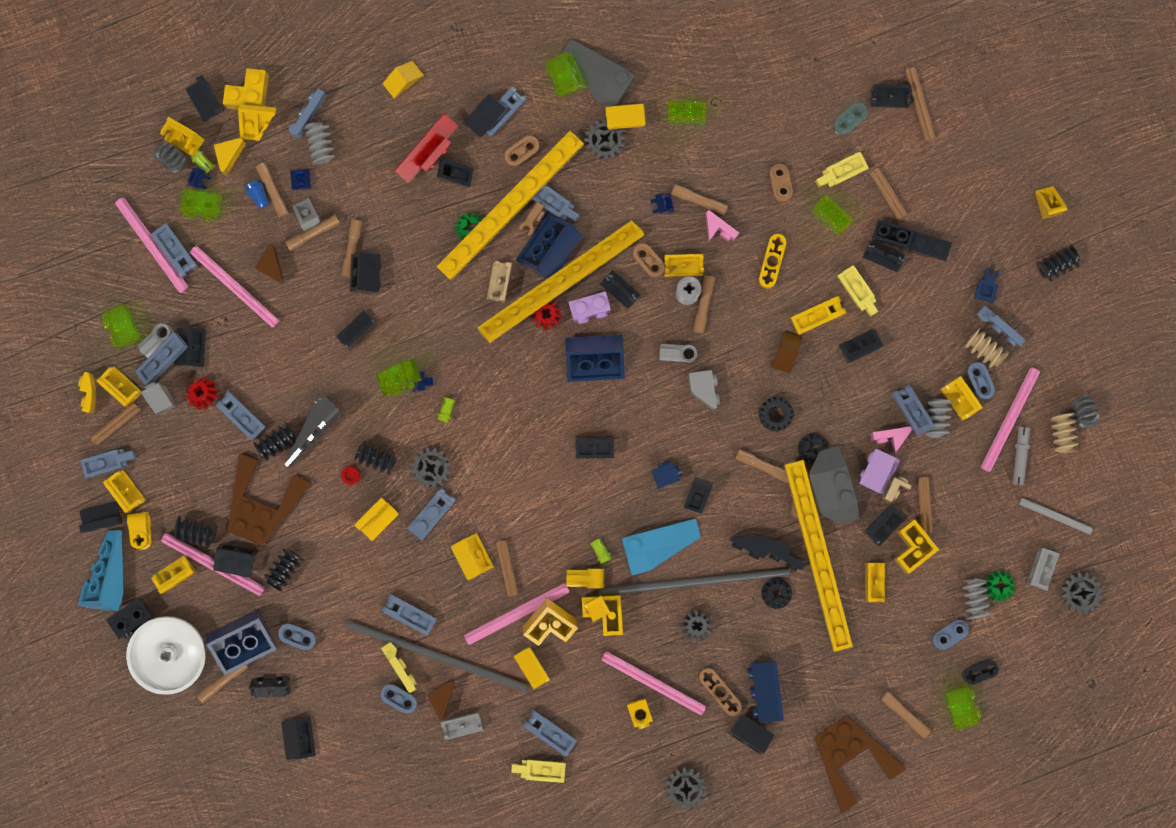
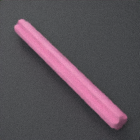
M124 197L118 199L115 202L117 208L178 292H185L189 288L187 283L174 268Z
M198 246L193 247L190 254L271 327H275L279 323L278 318Z
M1035 368L1029 369L981 465L983 470L987 472L992 470L1040 374L1039 370Z
M169 533L163 535L161 539L163 543L213 570L214 558L180 539L176 540ZM215 571L258 596L262 595L265 590L263 585L248 577Z
M563 583L464 635L466 642L471 645L536 611L546 597L553 602L570 592L568 586Z
M609 652L604 653L602 661L697 714L702 715L704 713L705 705Z

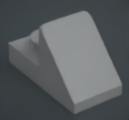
M310 198L292 206L303 231H307L321 222Z

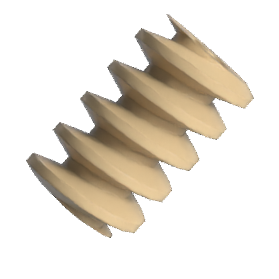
M977 329L967 341L965 348L967 349L972 346L971 353L973 354L978 351L977 358L984 356L983 363L990 361L989 368L993 366L998 367L1009 352L1002 353V346L996 348V341L990 344L991 337L989 336L984 339L985 332L983 331L978 334L979 329Z
M1075 413L1060 414L1051 418V421L1057 422V424L1051 426L1052 429L1057 430V432L1052 434V436L1058 437L1057 440L1053 441V444L1059 445V447L1054 449L1055 452H1079V450L1073 449L1078 443L1072 441L1078 437V435L1072 434L1077 428L1071 426L1076 420L1070 419Z

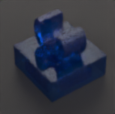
M193 168L186 186L194 189H207V186L202 184V180L204 178L211 180V177L204 175L206 171L200 168Z
M309 169L290 171L292 191L312 189Z
M670 193L656 194V199L650 201L654 204L657 203L658 206L656 210H653V213L670 214L675 212Z
M424 371L412 373L413 392L425 391V386L433 385V377H425Z

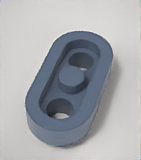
M980 362L971 364L967 369V376L975 395L982 400L992 397L995 388L986 366ZM974 369L979 370L978 376L973 374ZM981 387H985L987 389V392L985 394L981 392Z
M962 620L950 622L934 633L932 637L933 645L941 650L953 646L967 636L969 632L967 623ZM958 626L962 627L961 633L956 632ZM943 636L946 638L944 644L940 642V638Z
M284 624L278 631L279 639L282 642L299 649L310 650L316 644V636L313 632L296 625ZM287 630L292 631L291 637L286 635ZM305 637L310 638L309 644L304 643Z
M388 684L382 688L381 699L388 705L406 714L416 709L417 699L414 695L394 684ZM389 690L394 691V697L388 696ZM405 700L411 701L410 707L404 705Z

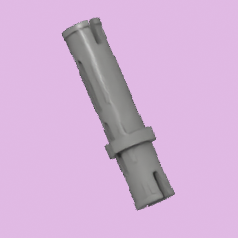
M1018 427L1012 482L1015 485L1018 483V477H1020L1019 485H1025L1031 428H1025V435H1023L1024 427Z

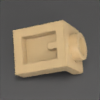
M900 476L892 478L882 499L892 502L893 499H897L900 493L899 486L906 490H910L912 486L908 484V480Z

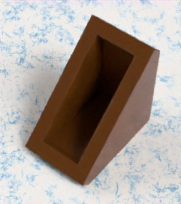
M269 244L255 269L276 282L283 284L284 279L276 247L273 244Z
M783 332L772 368L790 374L799 352L802 337Z
M452 680L426 694L438 718L441 720L444 719L456 681Z

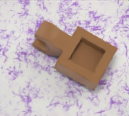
M537 202L525 222L519 227L520 231L524 227L530 228L527 234L528 237L532 236L534 232V223L536 221L540 222L545 215L542 204Z

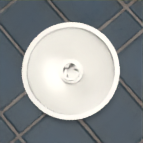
M162 616L145 622L135 631L127 647L126 660L132 677L140 686L157 694H175L187 689L198 679L205 665L206 649L201 635L190 623L177 617Z

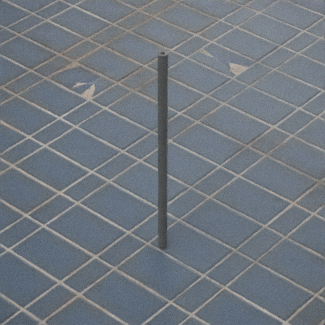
M789 568L600 588L598 589V596L790 576Z
M349 620L346 621L345 628L387 643L391 642L398 647L516 689L527 691L528 684Z

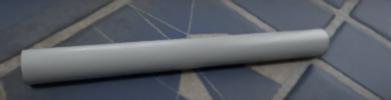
M1022 497L1019 501L1021 506L1089 535L1093 530L1088 525Z

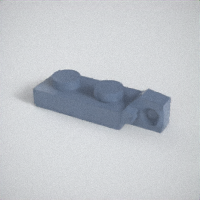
M546 185L532 198L534 202H539L547 211L564 221L568 218L576 223L579 215L573 211L574 206L571 205V202Z
M986 306L977 313V316L983 322L990 321L992 323L991 328L998 334L1002 332L1006 335L1007 338L1005 340L1012 346H1021L1025 342L1022 336Z
M116 449L82 459L80 462L85 479L122 469L128 466L127 461L137 457L135 451L124 453L123 449Z

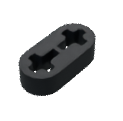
M985 660L969 666L963 670L962 679L970 685L983 682L998 674V665L994 661ZM987 664L994 666L991 674L989 672L982 673L981 670L986 669ZM969 671H971L972 673H979L978 675L973 677V681L971 679H967L966 677L969 675Z

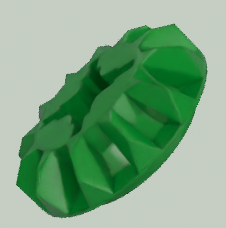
M473 212L464 213L458 218L455 230L461 240L470 233L469 230H463L467 227V220L472 225H477L483 220L480 215Z
M998 570L987 576L984 587L987 588L986 593L991 599L1005 601L1010 599L1015 593L1016 584L1008 572ZM999 580H1001L1003 584H1008V586L1002 588L1001 592L999 588L992 587L993 585L999 584Z

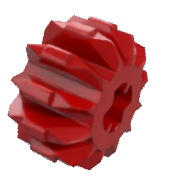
M556 301L551 305L548 302L531 314L536 316L531 319L532 323L539 321L536 324L537 329L543 324V331L547 330V325L550 326L551 330H554L552 323L560 324L556 318H562V314H557L562 309L561 307L554 309L557 304ZM543 311H550L551 317L543 319Z
M196 378V383L190 382L191 388L186 389V392L189 394L185 396L190 406L195 407L197 410L202 408L208 410L209 404L215 406L213 400L218 399V396L215 394L219 391L213 381H209L207 378L202 380Z

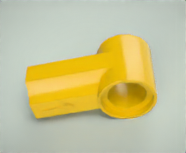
M604 569L567 570L566 586L604 588Z

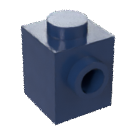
M668 461L657 464L658 468L651 471L658 489L680 481L679 477L682 476L679 466H674V463L669 464Z

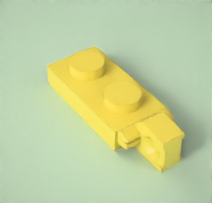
M858 152L827 167L822 172L824 176L816 179L815 182L818 188L826 184L829 187L836 186L868 170L869 167L861 152Z
M854 265L837 275V278L861 311L865 309L870 317L878 312L873 304L876 302L874 294Z
M390 642L382 647V651L408 692L411 693L416 690L414 687L417 684L411 674L407 676L404 671L407 668L401 658L398 660L396 658L397 649Z
M527 759L522 760V764L512 763L511 772L521 773V778H525V780L564 783L566 763Z

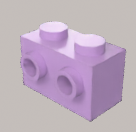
M606 292L569 302L574 323L583 324L589 322L590 318L597 317V319L607 317V313H611Z
M875 449L868 457L869 464L867 468L863 469L859 479L861 481L859 484L884 495L900 460Z

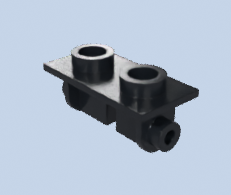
M870 240L862 258L898 273L905 255Z
M613 270L600 283L604 289L627 309L640 296L634 288Z
M277 676L275 678L257 677L252 679L249 690L251 689V696H255V698L269 697V691L272 690L273 697H286L291 692L289 687L290 678Z

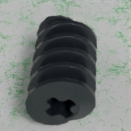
M1070 245L1069 248H1064L1062 252L1058 251L1055 255H1050L1049 259L1045 257L1042 259V262L1037 261L1036 265L1041 276L1051 282L1053 281L1052 275L1059 278V271L1065 275V268L1070 272L1073 271V264L1076 268H1079L1080 259L1075 247Z
M285 422V429L280 425L278 426V433L274 429L271 430L272 436L266 433L265 441L260 437L258 438L259 444L253 441L256 450L266 461L269 460V454L273 457L276 456L275 450L281 453L283 452L282 446L288 449L289 442L293 445L295 444L296 436L287 422Z
M365 440L360 444L354 462L358 459V463L361 465L366 460V467H370L373 463L374 470L380 466V472L382 473L387 469V475H391L397 461L394 451L387 455L386 448L383 452H380V446L378 445L374 450L373 443L366 447Z
M179 515L174 528V537L176 540L182 537L184 542H187L189 539L191 544H194L197 540V545L201 546L204 543V546L209 548L216 537L218 526L215 525L212 530L211 524L208 523L204 528L203 521L197 526L195 519L189 524L188 517L182 522Z
M282 549L285 556H277L280 563L273 562L276 568H269L271 575L264 574V577L267 579L266 582L280 592L283 591L280 585L287 586V582L284 579H292L289 573H296L293 566L300 567L301 565L298 560L304 561L299 555L287 549Z

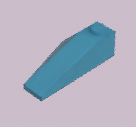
M696 519L622 538L631 575L652 570L699 539L701 536Z
M111 530L107 531L98 551L100 557L97 563L93 564L90 569L93 573L89 582H84L78 603L79 606L104 611H119L122 604V531Z

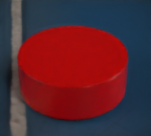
M348 466L342 470L341 479L345 484L355 485L360 481L361 473L356 467Z

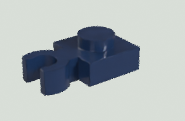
M987 267L983 272L985 280L979 279L973 298L993 303L999 285L993 282L998 278L999 271L996 270L994 276H990L988 274L989 268Z

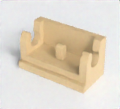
M493 262L487 300L506 302L512 263Z

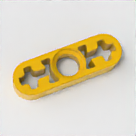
M781 234L771 236L767 245L759 275V284L765 289L773 287L777 280L786 246V239ZM777 238L782 243L777 249V252H781L780 255L775 252H769V250H774L775 244L772 241H775ZM770 256H774L778 260V264L774 267L769 266L767 263V258ZM764 268L768 270H776L775 273L771 272L770 279H772L773 282H769L768 285L765 284V280L762 279V277H766L768 271H764Z

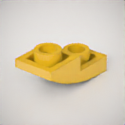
M84 372L78 383L80 391L86 392V396L82 398L81 407H83L82 411L94 414L96 405L95 380L93 374Z

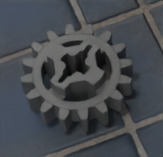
M605 119L602 120L601 124L596 120L595 127L589 125L591 132H585V135L589 137L584 139V143H589L586 146V150H592L591 156L597 154V160L601 156L604 157L605 161H607L608 156L615 159L614 154L620 155L621 151L619 148H624L625 146L621 143L626 139L624 136H621L624 130L608 129L602 131L600 130L601 128H607ZM615 134L618 138L617 145L613 141V137ZM593 135H594L595 138L597 139V142L595 143V145H593V143H592V137H593ZM601 137H608V143L606 141L601 143ZM602 149H609L610 151H608V152H602L601 150H602Z
M426 448V453L420 450V457L414 456L416 463L410 464L415 467V469L410 471V473L416 474L413 480L419 479V486L425 483L426 489L430 485H432L433 489H436V484L444 486L442 481H449L446 475L452 474L448 470V467H451L452 464L446 462L449 460V457H443V451L438 454L437 448H434L433 452ZM428 456H436L440 459L432 461ZM422 460L424 463L423 469L419 472V464ZM426 461L431 465H436L434 468L436 476L430 471L427 472L429 467ZM444 465V472L442 476H440V467ZM431 476L435 481H426L423 478Z
M1078 572L1076 573V578L1073 575H1069L1070 581H1063L1066 587H1060L1064 591V594L1060 595V597L1066 599L1063 605L1069 604V611L1075 608L1076 614H1079L1081 610L1083 614H1087L1088 610L1091 612L1095 611L1093 606H1100L1097 601L1098 599H1103L1102 596H1099L1103 589H1098L1101 583L1094 582L1095 576L1088 578V573H1084L1082 576ZM1086 582H1088L1092 586V588L1087 587ZM1075 584V587L1070 591L1071 586ZM1081 590L1088 592L1083 594L1082 596L1075 595L1078 594V592H1081ZM1074 598L1075 600H1077L1079 606L1074 604L1071 599Z
M685 767L682 768V772L675 769L676 775L670 773L671 781H665L669 785V787L664 788L665 792H670L666 796L667 799H673L672 805L678 803V809H681L683 805L686 810H689V805L696 808L695 803H702L700 797L706 796V793L702 791L707 788L706 785H702L705 781L704 777L698 778L700 772L698 771L694 774L693 768H690L689 772L686 771ZM688 776L693 777L697 784L690 782ZM681 777V781L678 784L673 785L676 779ZM685 780L688 787H691V789H688L687 791V797L684 791L680 790V788L684 787ZM698 791L695 798L690 800L691 795ZM674 793L680 794L683 797V801L676 798Z

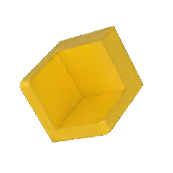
M601 595L584 604L593 622L610 614Z

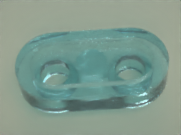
M863 103L852 104L836 119L834 123L835 131L839 135L849 134L865 120L868 114L867 107ZM854 111H859L861 115L855 116ZM845 123L847 128L842 129L840 124Z

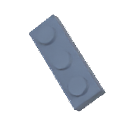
M173 332L135 371L146 386L155 382L188 348L187 344L178 333Z

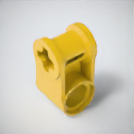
M149 513L128 514L127 525L131 545L136 549H148L152 544ZM144 538V542H141V544H139L138 540Z

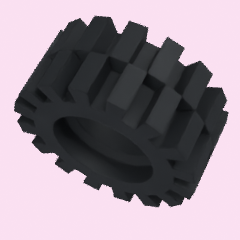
M779 396L767 399L759 408L758 417L760 418V423L769 431L778 432L786 429L792 423L794 417V409L790 405L791 403ZM772 407H779L783 410L782 420L776 422L770 419L769 411Z

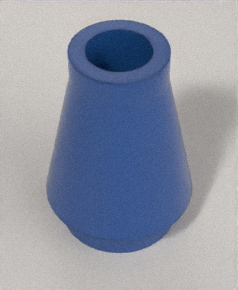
M258 179L245 186L247 190L245 192L259 209L269 205L263 185Z

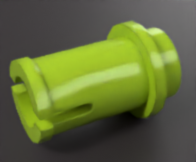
M198 150L194 157L191 156L190 158L193 163H196L208 174L210 169H214L215 165L203 155V151Z
M444 397L440 412L437 413V420L448 423L452 419L450 416L456 401Z
M601 538L590 543L598 557L597 561L603 564L611 559V553L607 552Z

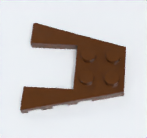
M240 453L227 532L265 546L281 522L287 517L291 509L311 485V482L293 475L279 509L276 510L244 497L258 460Z
M843 716L814 737L842 814L856 805L858 801L837 772V769L863 751L869 749L889 780H892L906 770L904 766L847 716Z

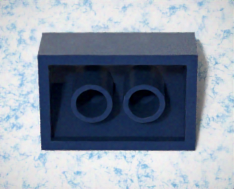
M547 213L516 260L540 277L548 279L560 270L583 234L570 223Z
M623 335L565 338L568 382L625 379Z
M258 609L206 635V645L224 676L277 650L269 628Z
M774 660L750 663L747 672L748 678L752 679L753 687H750L751 699L755 698V706H752L753 717L757 718L758 722L784 721L777 663Z

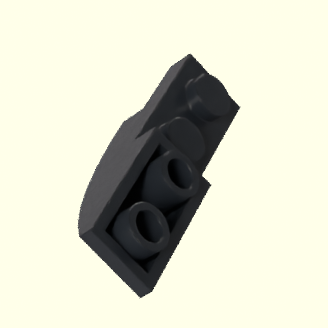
M882 220L877 221L872 236L873 239L895 248L947 262L952 247V242L921 234L913 229Z
M734 536L729 539V541L733 542L732 547L740 551L743 548L748 550V555L757 560L759 558L764 559L766 554L769 553V558L778 563L780 560L786 562V567L795 572L797 569L803 570L806 564L789 555L792 547L773 539L759 536Z

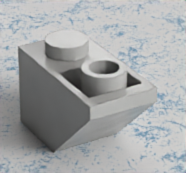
M712 370L689 373L691 394L710 409L716 410L717 405H720L719 394H715L714 386H717L716 374L713 375Z
M153 382L145 386L146 390L141 392L157 415H161L176 407L165 385Z

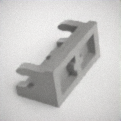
M1038 548L1026 584L1048 591V586L1060 554L1045 548Z
M480 712L441 721V727L446 740L484 731Z

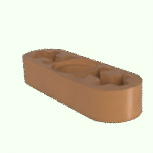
M704 668L701 670L699 680L728 715H738L742 709L740 701L713 669ZM705 672L713 674L711 678L714 682L717 679L719 680V683H716L712 689H709V686L712 684L708 680L703 681L705 677L703 674ZM719 686L724 687L726 690L723 697L715 695V689ZM729 694L732 696L729 700L733 704H738L736 705L737 710L735 712L733 710L728 711L729 705L726 701L724 704L721 703V701L727 699Z

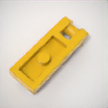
M839 296L791 317L790 319L797 334L805 333L846 314L845 308H842ZM833 305L836 312L831 314L828 307Z

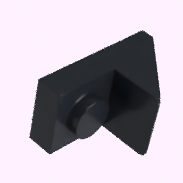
M441 158L437 178L443 183L451 182L460 186L470 187L474 168Z
M695 477L684 508L702 514L713 482Z

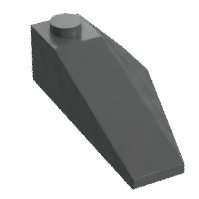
M573 39L570 40L561 53V56L593 94L597 102L605 107L618 106L634 82L635 76Z
M320 396L314 401V407L311 409L285 462L287 467H291L343 414L327 396L323 398Z

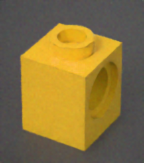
M642 698L627 703L634 727L643 729L650 726L649 722L653 720L646 699ZM638 709H643L646 712V716L641 720L637 719L635 712Z

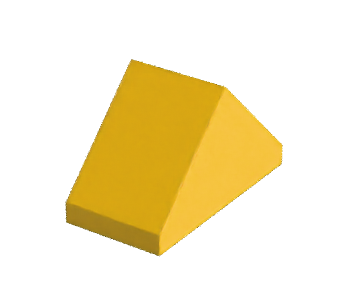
M410 61L396 67L382 84L395 99L424 77V75L415 63Z
M241 138L214 145L220 171L226 176L246 145L245 141Z
M1054 186L1035 191L1042 219L1058 216L1067 211V206Z

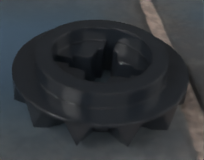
M815 433L804 436L798 444L799 456L809 464H813L817 458L814 452L806 453L811 448L809 441L814 446L821 445L816 450L817 455L819 451L828 448V443L823 436Z
M773 578L763 585L761 596L767 606L780 609L790 603L792 589L785 580ZM782 586L780 593L784 598L776 597L772 601L774 594L770 588L777 590Z

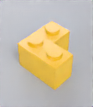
M246 68L244 87L225 85L223 105L227 109L238 110L239 104L265 107L269 79L266 70Z
M915 519L910 520L896 531L908 546L893 558L905 574H910L939 550Z
M602 596L610 611V614L602 617L603 635H623L621 596ZM582 597L583 617H590L584 604L597 597Z
M546 597L523 625V635L538 646L550 632L567 642L578 629L577 619Z

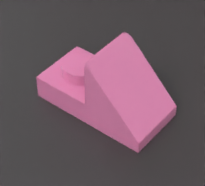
M710 210L707 211L705 218L708 241L710 242L717 231L721 232L720 236L725 240L734 241L739 232Z
M910 426L870 433L871 440H877V444L889 442L888 438H890L892 450L895 453L912 429Z

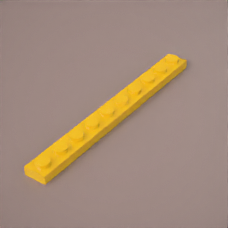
M569 131L447 255L437 268L452 281L584 146V143Z
M631 220L477 327L479 332L491 343L643 237V231Z
M804 460L785 464L784 468L832 649L836 652L853 647Z

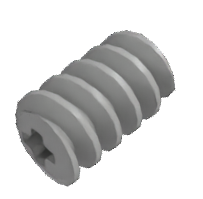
M321 122L310 123L305 126V129L309 130L306 132V136L309 137L307 142L311 145L309 151L314 152L310 156L314 160L312 162L313 165L324 164L335 158V155L329 154L334 148L327 146L332 143V140H326V137L330 136L331 133L324 131L329 126L323 125Z
M694 277L682 278L676 288L677 300L684 305L693 304L699 298L701 285ZM689 288L691 294H688V292L685 289Z
M933 399L934 401L928 402V406L933 408L928 409L927 413L932 415L930 419L934 423V428L930 432H926L925 436L948 439L944 435L950 434V431L946 430L945 427L951 426V424L945 422V420L950 419L951 416L947 415L946 412L952 411V408L947 407V404L953 403V401Z
M980 578L962 580L961 582L967 583L962 589L968 590V593L963 596L970 599L964 603L971 606V608L966 610L967 613L972 614L967 619L983 618L991 614L989 610L985 609L990 606L989 603L983 602L988 599V595L982 594L987 591V588L981 586L986 583V580Z

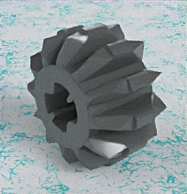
M162 142L153 152L157 163L171 173H177L186 163V157L182 152L169 142Z
M1083 395L1072 400V413H1075L1074 418L1081 428H1089L1098 424V410L1094 399L1090 395Z
M694 609V616L688 611L689 620L682 617V620L687 622V625H680V628L688 629L683 632V635L686 636L691 633L688 638L690 641L693 640L694 635L696 636V642H700V635L706 640L705 631L708 634H712V631L707 629V627H712L713 623H706V621L711 619V616L703 619L705 611L702 610L700 616H698L697 609ZM694 621L702 623V626H700L702 628L699 631L692 629Z

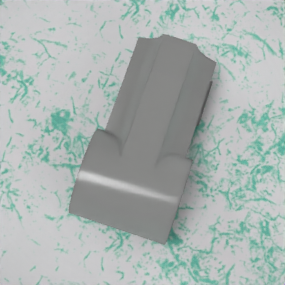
M157 324L153 328V332L137 348L143 355L149 358L174 332V329L166 324ZM166 328L167 335L162 338L160 335L161 330Z
M660 345L659 360L692 363L697 359V350L692 345ZM687 349L693 350L694 357L691 359L684 358V351Z

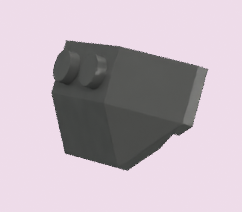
M839 446L819 451L808 474L818 512L839 524L859 519L857 499Z

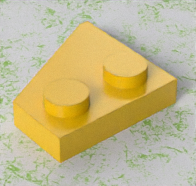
M239 104L240 138L259 141L264 130L267 129L270 120L274 117L276 108Z

